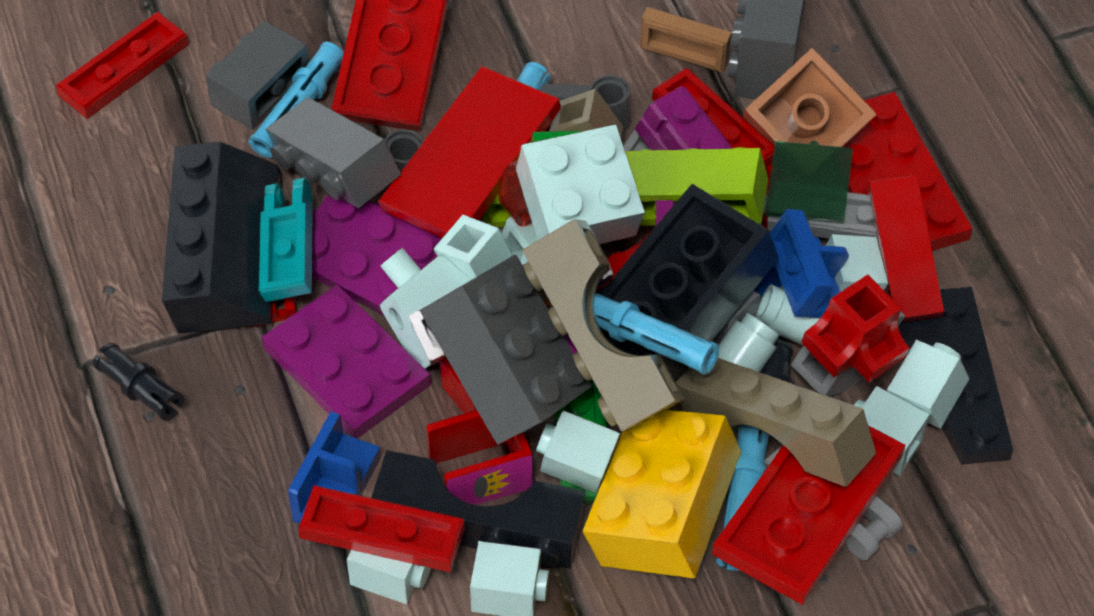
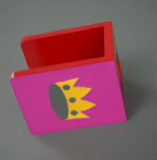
M477 410L430 423L426 426L429 459L436 460V464L505 443L508 445L511 454L453 470L444 475L447 490L462 501L478 505L528 490L532 485V453L523 432L497 445Z

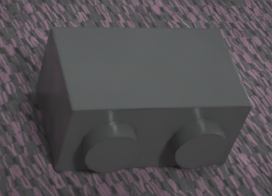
M263 21L251 33L244 35L239 41L238 46L222 61L216 62L206 76L211 106L249 129L254 130L271 113L274 106L293 84L292 77L301 67L307 66L306 44L270 23Z

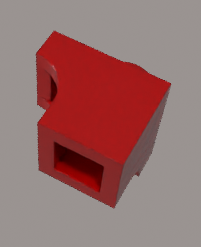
M869 274L832 297L825 313L812 327L804 332L801 340L805 348L833 377L853 366L868 383L904 360L910 349L903 340L898 328V317L902 309Z

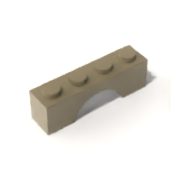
M573 219L522 249L528 260L523 265L528 279L537 291L544 289L553 306L548 309L550 319L562 336L568 334L578 351L573 354L574 362L581 375L587 381L593 379L602 395L597 400L599 408L611 426L618 424L621 432L631 430L685 400L660 354L639 356L626 353L611 344L601 332L595 318L594 296L597 285L609 268L610 263L587 221Z
M720 358L717 359L713 369L709 373L706 372V375L693 368H688L675 382L685 399L680 402L683 412L725 415L733 434L740 425H749L761 429L781 442L795 456L805 472L847 487L876 454L863 408Z

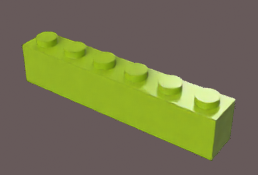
M760 148L645 149L625 151L645 212L640 225H655L656 200H673V204H675L691 184H694L756 223L761 224L768 176ZM516 171L483 214L482 220L484 223L494 227H504L509 217L530 215Z

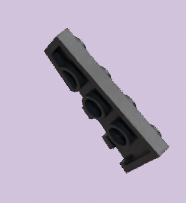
M972 287L940 289L944 308L943 316L902 322L898 326L899 332L905 343L909 346V351L915 341L918 340L932 347L935 343L944 344L961 356L960 360L969 380L941 427L961 465L1011 460L1013 446Z

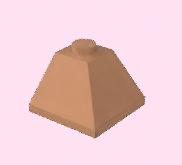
M811 48L744 110L742 117L779 150V160L809 178L877 114Z

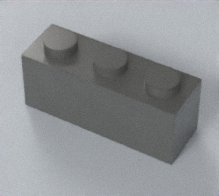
M309 97L265 129L274 145L270 148L271 154L283 169H293L302 178L306 177L310 185L316 183L323 187L334 200L341 198L356 208H360L401 175L383 138Z

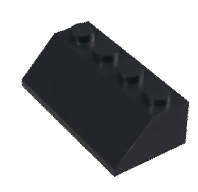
M221 141L177 146L174 149L162 302L178 334L271 324L273 322V301L266 302L259 291L261 212L264 211L266 185L280 184V169L278 164Z
M691 184L600 292V295L619 303L623 301L634 303L639 307L640 312L711 342L777 262L779 256L768 229L694 184ZM600 328L611 344L626 353L639 356L659 355L632 341L619 342L609 336L608 331ZM661 355L675 382L690 368Z

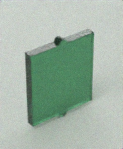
M775 141L765 216L780 218L786 209L803 210L808 223L809 221L844 224L853 148L819 145L817 141H811L810 144Z

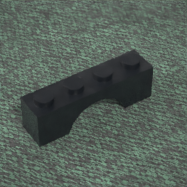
M386 450L371 498L463 518L465 528L460 546L477 549L478 541L541 549V567L555 568L560 566L571 569L585 518L586 491L535 481L525 493L508 503L496 506L474 505L462 501L447 490L439 477L436 460Z

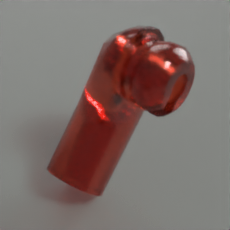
M514 161L504 169L498 199L519 226L524 227L531 224L532 220L516 172L518 161Z

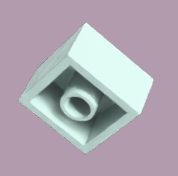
M616 125L521 146L516 172L537 240L573 219L587 221L599 244L636 236L645 212Z

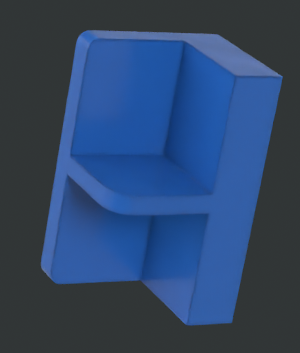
M786 209L770 232L779 256L774 265L794 317L821 318L829 305L830 299L840 293L835 276L849 258V254L845 247L822 246L820 240L817 237H813L803 210Z
M333 411L329 413L289 487L288 495L293 522L300 524L314 485L361 496L381 458L380 446L343 433L342 417L339 413Z

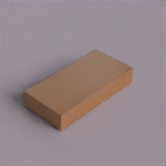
M647 7L641 19L640 48L724 73L729 62L732 32Z

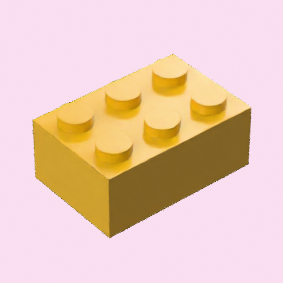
M665 410L631 430L622 431L582 531L602 567L696 578L732 480L737 460L741 455L740 447L725 415Z

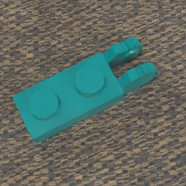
M306 177L294 179L292 185V205L284 207V193L278 183L266 185L264 211L261 212L259 291L266 302L312 293L313 198L308 179L306 180Z

